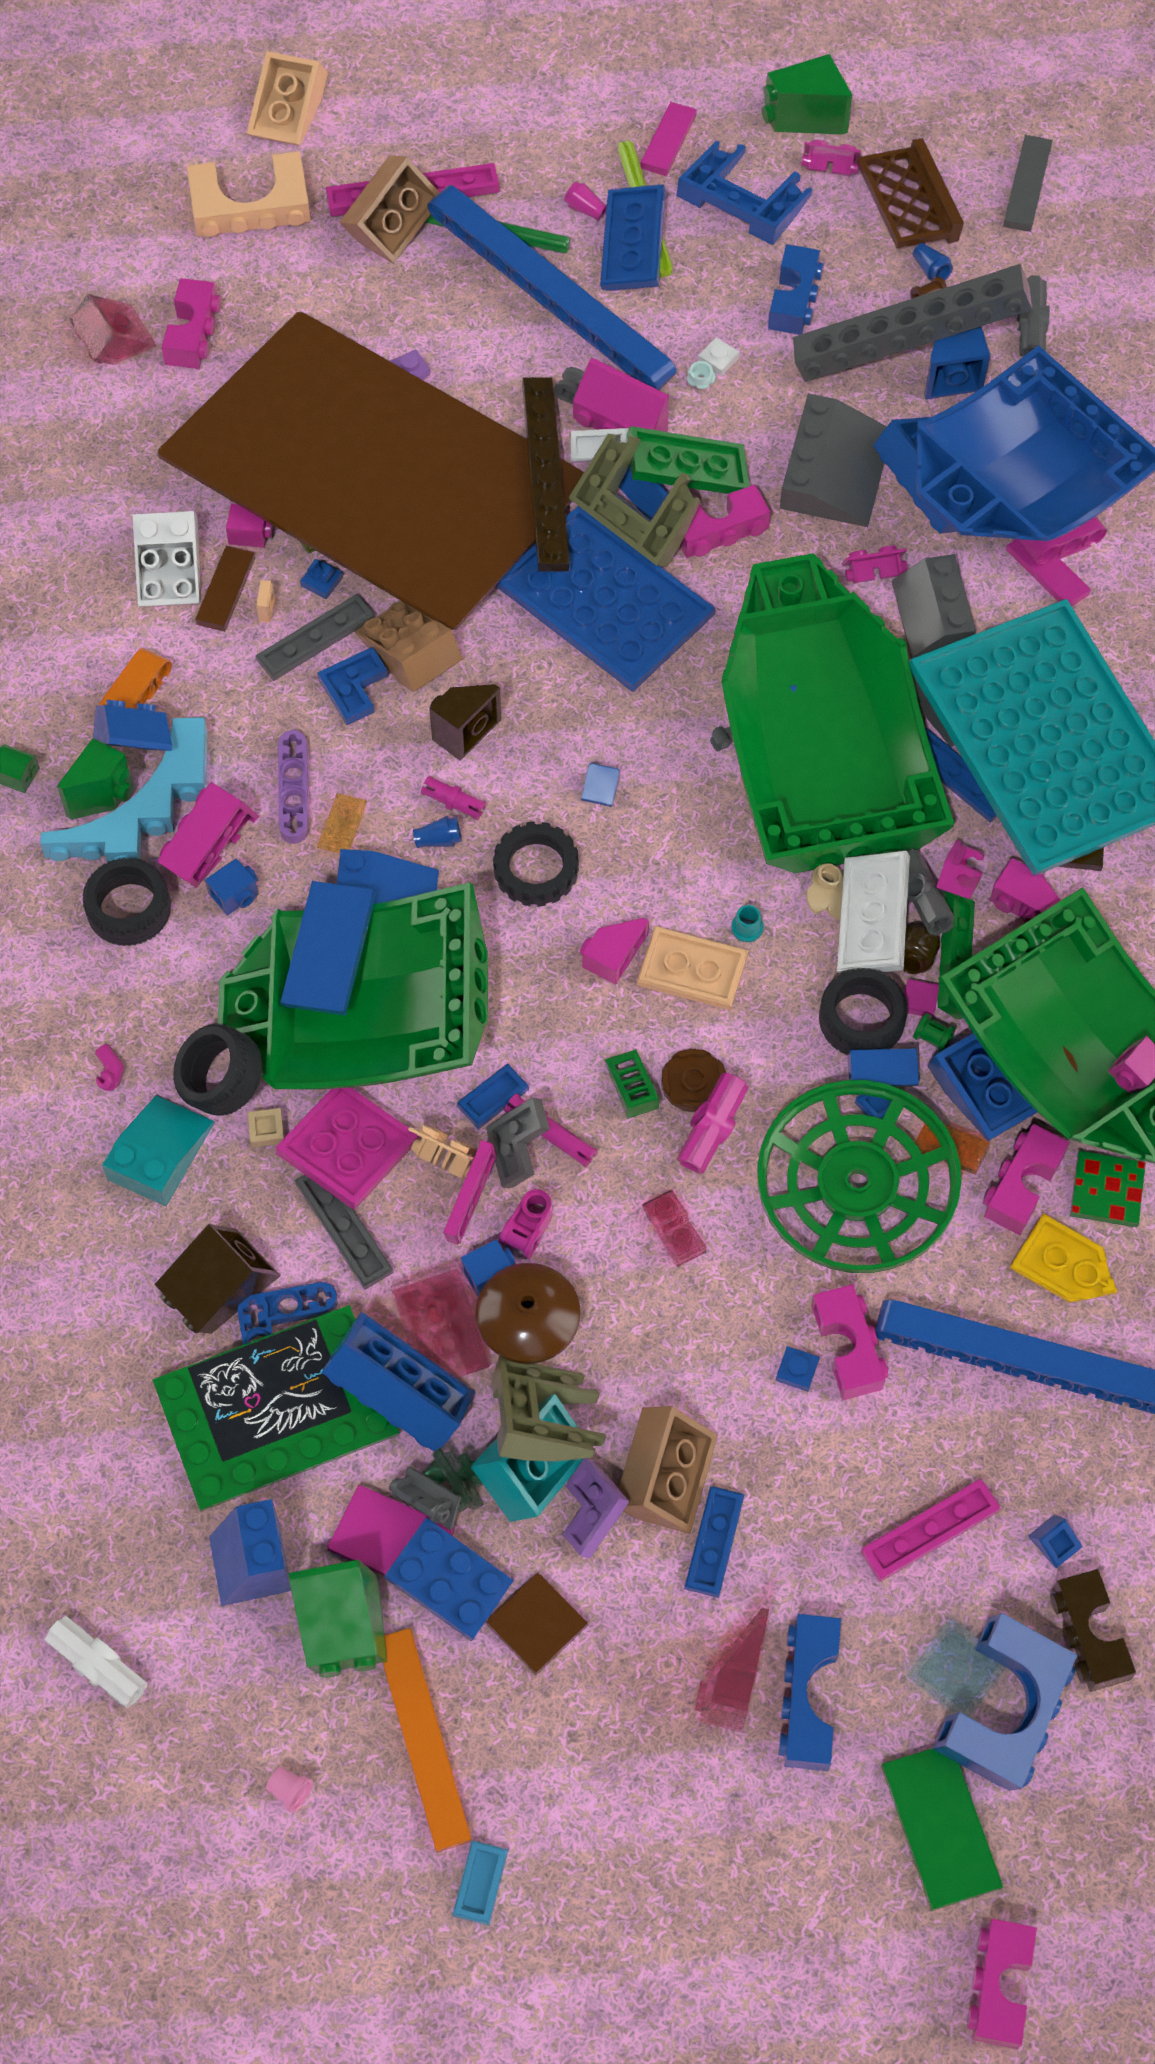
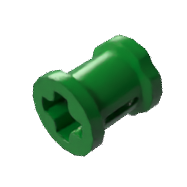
M926 1013L919 1022L913 1038L915 1040L922 1039L937 1047V1051L940 1053L951 1042L956 1028L953 1026L948 1028L931 1019L932 1015Z

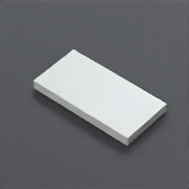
M907 851L845 858L837 963L839 975L843 972L846 973L848 970H857V968H870L871 970L875 969L877 972L901 971L904 969L910 855Z

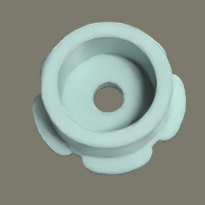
M697 361L688 370L689 376H687V381L691 386H697L698 389H706L715 382L716 374L708 362Z

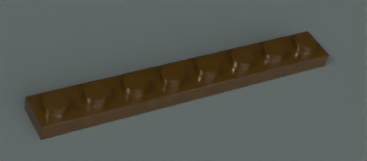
M523 377L522 391L538 572L569 571L570 563L552 377Z

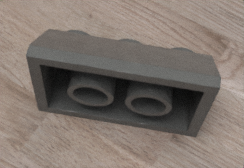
M955 554L925 558L892 580L911 659L975 635L976 629Z

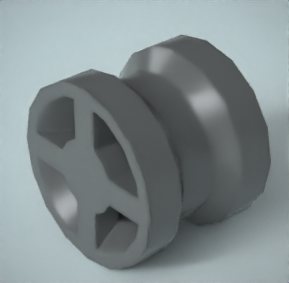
M568 367L564 370L562 380L558 381L554 387V392L560 400L573 404L584 371L576 367Z

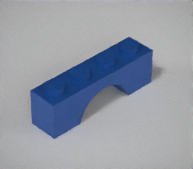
M797 1614L795 1625H788L787 1646L793 1647V1660H786L784 1682L791 1683L790 1697L783 1696L781 1719H788L787 1734L780 1733L778 1756H785L784 1767L829 1771L834 1727L823 1722L813 1712L807 1697V1683L817 1670L837 1661L841 1618Z

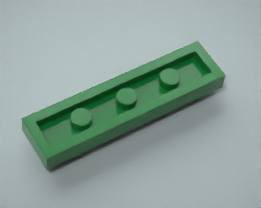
M947 891L945 893V900L955 918L953 920L954 926L947 933H942L939 977L972 957L975 901ZM939 981L937 1008L955 1019H963V1016Z

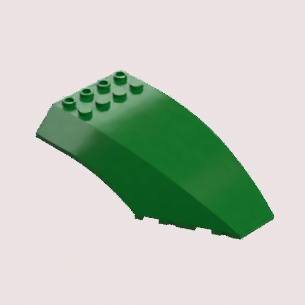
M814 553L752 565L743 605L739 613L734 638L721 680L736 756L765 862L768 865L795 874L812 871L816 867L827 863L835 866L842 865L847 857L909 851L911 849L919 850L954 827V820L925 731L909 664L907 643L901 637L897 639L885 627V622L879 616L872 614L869 606L854 592L850 593L838 581L839 577L831 570L826 569L823 562ZM791 685H797L795 692L791 690Z

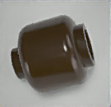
M909 926L906 928L903 971L909 974L925 973L930 970L939 951L937 936L930 934L923 926Z

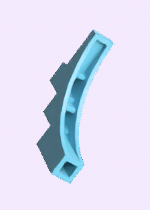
M205 717L173 718L170 735L171 751H165L161 763L150 780L134 797L119 808L87 824L66 830L41 832L40 844L45 858H50L54 861H65L69 857L97 860L101 856H106L107 862H111L114 859L118 860V858H136L138 860L141 859L142 833L161 836L165 832H174L175 799L187 802L196 801L200 791L207 787L208 731Z

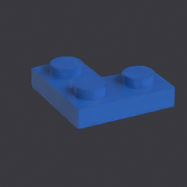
M373 647L317 672L318 680L346 725L375 713L374 705L363 688L388 676L386 667Z

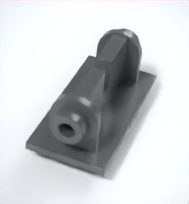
M408 1466L405 1478H395L392 1480L389 1490L394 1498L405 1501L430 1517L432 1522L440 1523L449 1530L453 1529L461 1500L460 1496L411 1466Z

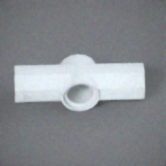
M67 1616L57 1620L49 1629L44 1639L46 1643L71 1662L73 1669L82 1677L86 1676L90 1680L89 1683L95 1687L100 1686L121 1706H124L126 1709L130 1708L144 1694L148 1686L147 1682L120 1661L121 1658L107 1644L97 1637L93 1639Z

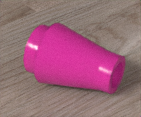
M576 181L570 186L564 197L568 207L599 221L605 215L607 206L585 183L580 184Z

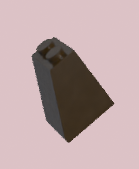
M208 1224L154 1285L162 1292L160 1295L162 1301L170 1308L177 1309L184 1316L182 1321L187 1328L194 1333L212 1334L238 1312L239 1304L250 1295L261 1293L281 1275L238 1229Z

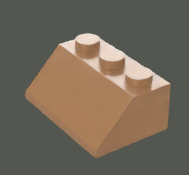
M389 155L339 223L357 242L394 264L430 216L427 203L440 192L407 156Z
M673 1406L643 1407L618 1488L630 1501L623 1512L638 1520L690 1534L718 1435Z

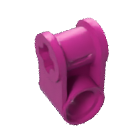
M532 1189L526 1192L512 1217L509 1218L503 1227L498 1240L499 1244L503 1246L508 1244L524 1252V1257L528 1259L532 1257L553 1216L551 1198L548 1193L540 1189ZM535 1204L543 1205L546 1208L540 1214H533L528 1211Z

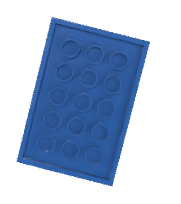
M577 506L565 517L570 563L569 571L538 572L535 544L521 557L496 587L621 684L634 692L715 615V607L663 568L656 566L581 507Z

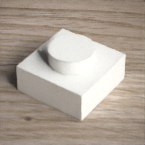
M716 337L698 355V361L708 362L713 367V372L722 376L739 359L740 352Z

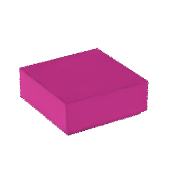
M907 979L904 993L908 1006L907 1013L924 1016L928 1013L933 1018L939 985Z

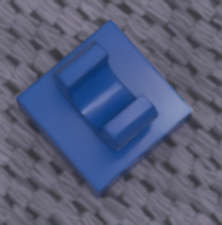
M315 559L300 580L301 587L327 600L343 579V573Z

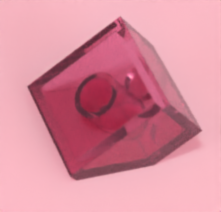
M87 294L69 319L76 330L77 337L82 340L87 348L90 358L100 364L115 365L156 346V343L131 304Z

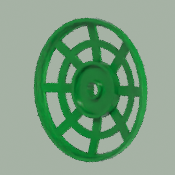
M844 1080L824 1084L807 1091L793 1100L778 1114L767 1130L760 1148L757 1164V1187L761 1204L769 1222L779 1236L797 1253L810 1261L832 1270L848 1273H876L892 1270L912 1262L927 1252L942 1237L951 1223L959 1202L962 1184L961 1163L956 1145L948 1129L938 1116L921 1100L904 1090L885 1083L868 1080ZM843 1095H868L891 1101L883 1119L867 1115L841 1116L836 1097ZM823 1101L828 1120L812 1128L798 1144L781 1134L784 1127L798 1113L815 1103ZM903 1108L914 1113L928 1126L941 1146L940 1148L922 1155L914 1141L903 1130L895 1126ZM864 1126L874 1128L877 1131L871 1143L849 1141L845 1127ZM832 1131L837 1146L831 1149L824 1158L807 1150L819 1137ZM889 1136L897 1140L912 1159L895 1164L890 1155L883 1150ZM775 1145L791 1156L787 1171V1189L789 1194L770 1197L767 1188V1168L770 1153ZM946 1160L949 1168L950 1190L948 1202L943 1212L925 1206L929 1191L927 1167ZM800 1162L818 1171L816 1188L798 1191L797 1173ZM917 1172L918 1175L916 1201L897 1194L899 1178ZM860 1174L866 1178L867 1184L862 1188H855L849 1183L848 1179L851 1175ZM822 1200L824 1205L833 1213L826 1228L811 1217L804 1204ZM890 1206L908 1213V1216L898 1226L884 1233L878 1216L885 1213ZM794 1207L796 1214L802 1222L820 1236L812 1251L802 1246L788 1233L774 1210ZM918 1218L938 1224L932 1234L921 1245L906 1255L895 1258L888 1242L906 1233ZM845 1220L864 1221L870 1237L851 1238L841 1236L838 1233ZM833 1243L851 1248L875 1247L882 1263L851 1265L834 1262L824 1257Z

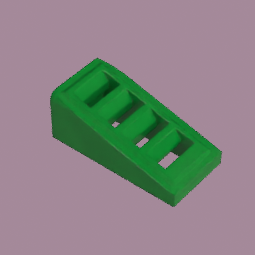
M637 1050L605 1059V1064L627 1119L659 1109L658 1096ZM630 1060L634 1063V1065L617 1070L615 1066ZM636 1071L638 1075L624 1080L620 1077ZM638 1082L642 1083L641 1086L635 1088H631L628 1090H626L625 1086L631 1084H635ZM642 1092H645L646 1094L645 1096L633 1100L630 1099V1096Z

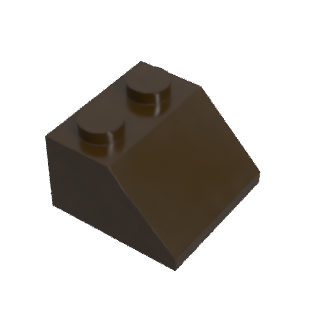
M496 684L450 687L443 695L435 697L429 708L432 741L461 761L501 721L500 687Z

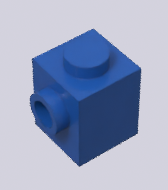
M237 858L205 879L208 894L227 916L239 907H248L258 895L257 875L250 866L244 867Z

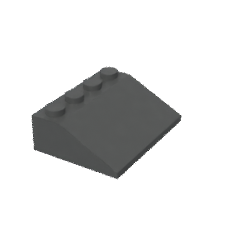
M808 393L781 490L780 509L868 527L884 463L881 461L880 455L873 447V444L887 426L838 399Z

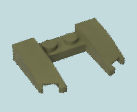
M608 433L569 496V499L656 566L668 567L691 525L700 499L692 497L687 486L691 480L687 474L681 473L651 521L615 493L630 465L640 439L628 436L627 443L616 442L615 435Z
M499 1356L492 1376L493 1398L499 1399L501 1426L497 1435L499 1456L527 1461H564L592 1458L596 1450L593 1446L602 1447L606 1434L540 1420L538 1404L553 1394H556L563 1405L597 1403L600 1396L597 1389H584L577 1386L583 1383L585 1376L582 1373L535 1363L512 1362Z

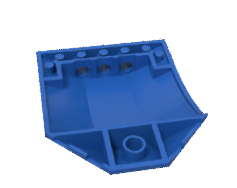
M1039 345L964 400L923 421L917 420V496L960 535L1050 541L1073 531L1098 516L1155 472V447Z

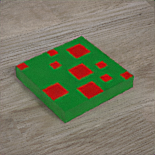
M1078 1151L1070 1217L1137 1228L1140 1221L1146 1162Z

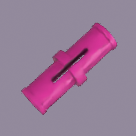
M430 775L424 782L428 786H422L421 789L422 795L445 804V808L449 810L456 809L467 814L477 821L483 814L479 810L486 808L487 802L462 792V788L457 785L451 787Z

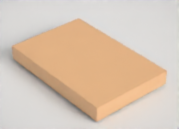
M654 926L636 985L731 1010L749 950Z

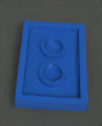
M427 1517L384 1576L385 1580L470 1641L477 1635L514 1581Z

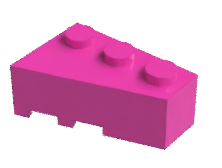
M210 782L208 787L203 788L198 794L196 805L191 812L186 814L179 822L178 831L172 840L167 841L162 847L157 862L197 888L222 860L219 854L229 842L236 844L241 838L237 834L248 820L254 823L260 816L241 800L215 783Z

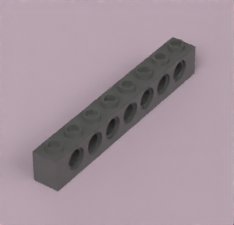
M1017 264L793 337L795 365L804 381L807 382L1031 311L1032 302L1029 282L1021 264Z

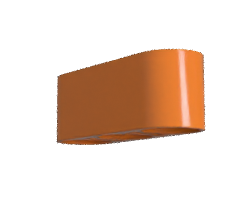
M140 648L101 699L99 705H106V700L126 702L125 708L137 709V703L145 704L147 699L151 700L163 684V681H161L163 677L169 676L172 668L171 661L146 648Z

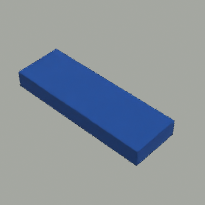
M710 1486L684 1586L685 1590L719 1598L745 1494Z

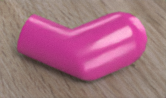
M104 1044L95 1052V1055L104 1066L103 1071L100 1073L101 1077H96V1083L104 1091H112L120 1084L124 1065L108 1044Z

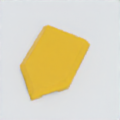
M1044 1213L1009 1268L1068 1303L1117 1293L1114 1280L1111 1278L1107 1266L1104 1248Z

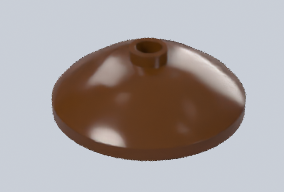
M520 1263L500 1270L487 1281L477 1300L476 1321L482 1339L496 1354L512 1362L524 1364L539 1363L557 1356L572 1342L580 1323V1303L574 1287L560 1272L542 1264ZM526 1300H530L534 1303V1306L526 1309L521 1304Z

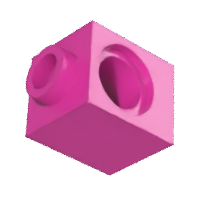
M1147 1036L1129 1045L1108 1070L1115 1078L1116 1083L1130 1095L1147 1087L1155 1078V1044Z

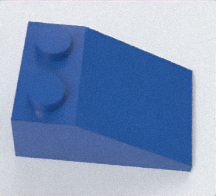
M340 849L337 884L374 889L376 892L374 904L436 891L439 870L375 851Z
M974 1033L936 1054L927 1065L944 1093L988 1142L1038 1113L1003 1075Z

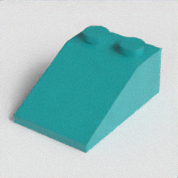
M155 1095L117 1138L104 1160L102 1167L107 1180L167 1207L215 1122Z
M556 1394L550 1395L538 1405L540 1420L579 1428ZM496 1439L487 1447L471 1468L510 1522L538 1517L576 1471L583 1459L527 1461L500 1457L498 1440Z

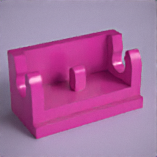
M956 840L945 859L936 888L971 899L983 872L976 867H970L967 864V859L974 857L977 860H983L985 858L983 853L964 846L962 841Z

